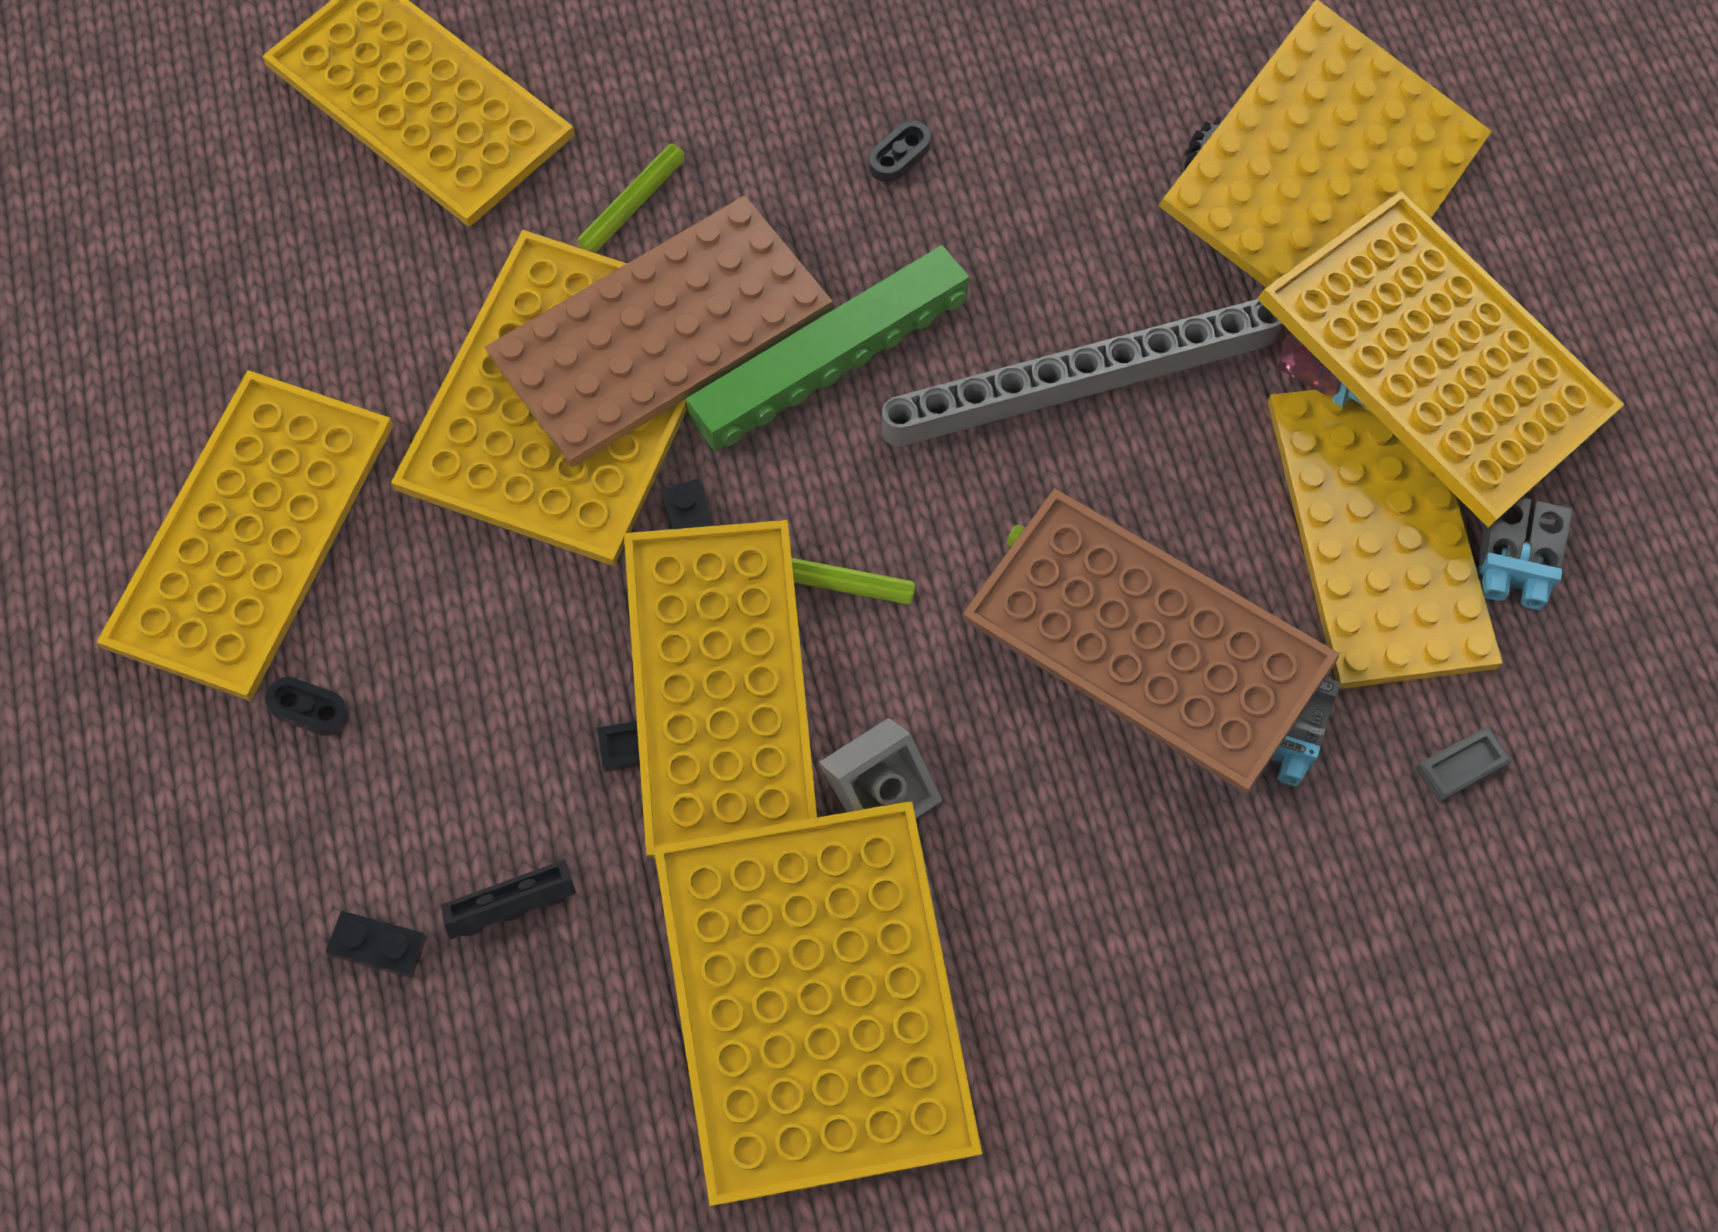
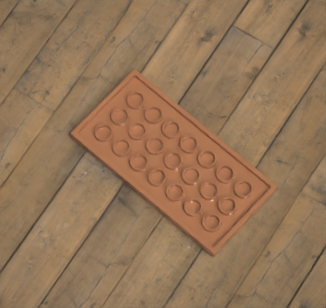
M744 195L485 346L489 358L572 468L833 309V301Z
M1055 488L962 614L963 620L1247 795L1337 662L1340 654Z

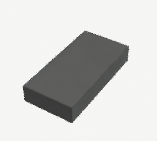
M1486 726L1419 763L1415 769L1438 803H1441L1508 766L1512 759L1490 728Z

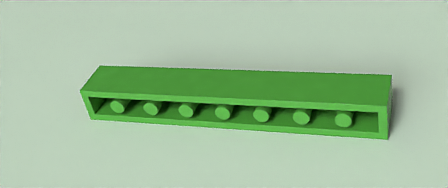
M943 245L937 247L687 397L688 418L714 452L723 446H731L737 443L744 433L757 425L764 426L768 424L777 413L789 406L794 407L801 404L816 389L821 386L828 387L832 385L844 372L853 367L858 368L865 365L874 354L885 347L892 348L896 346L905 335L913 330L927 327L936 316L944 311L958 308L967 298L969 276Z

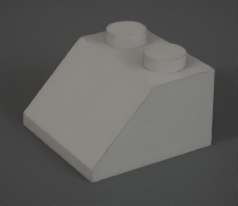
M887 718L819 762L835 796L846 812L912 801L915 818L942 802L911 734L890 718Z

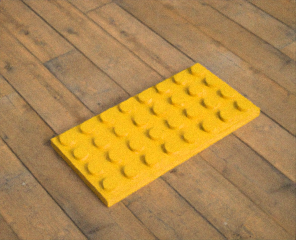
M331 0L262 56L268 68L469 228L575 136L574 128L570 123L409 0Z
M247 370L99 636L97 644L107 651L251 702L394 426L391 418Z
M1341 387L1270 395L1268 406L1326 644L1329 648L1340 653L1337 662L1332 668L1335 681L1341 682L1339 689L1497 670L1503 662L1456 495L1367 407L1353 399L1342 407L1333 402V396L1340 391Z
M788 520L624 533L647 859H655L654 846L817 818Z

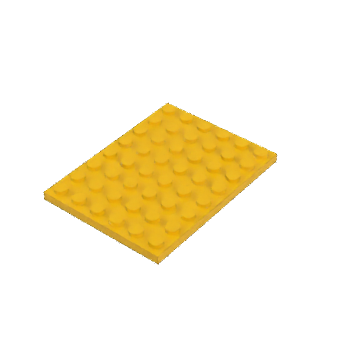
M1315 0L1158 206L1263 286L1268 287L1400 191L1409 197L1431 219L1492 131L1322 2Z
M1402 191L1395 194L1266 287L1257 298L1487 527H1490L1625 405Z
M522 229L391 481L393 489L615 567L625 546L624 533H631L687 411L686 399L571 468L489 358L485 346L627 263Z
M912 801L654 846L710 1207L982 1155Z

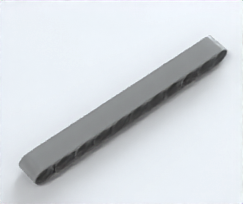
M1256 299L889 399L883 406L882 437L890 445L897 447L906 446L1261 349L1277 341L1283 324ZM1225 330L1232 331V332H1234L1235 334L1228 333V332H1226ZM1189 340H1195L1198 343H1192ZM1155 349H1156V350H1160V351L1163 352V353H1160V354H1159V353H1156V352H1154V351H1152V350H1155ZM1121 359L1127 363H1119L1116 360ZM1079 369H1085L1091 373H1082ZM1042 379H1049L1055 383H1045ZM1013 389L1016 390L1018 393L1011 394L1007 393L1004 390ZM976 399L979 400L981 403L973 404L969 403L967 400ZM939 409L942 410L944 413L934 414L931 413L930 410ZM895 419L905 420L906 423L895 424L892 421Z

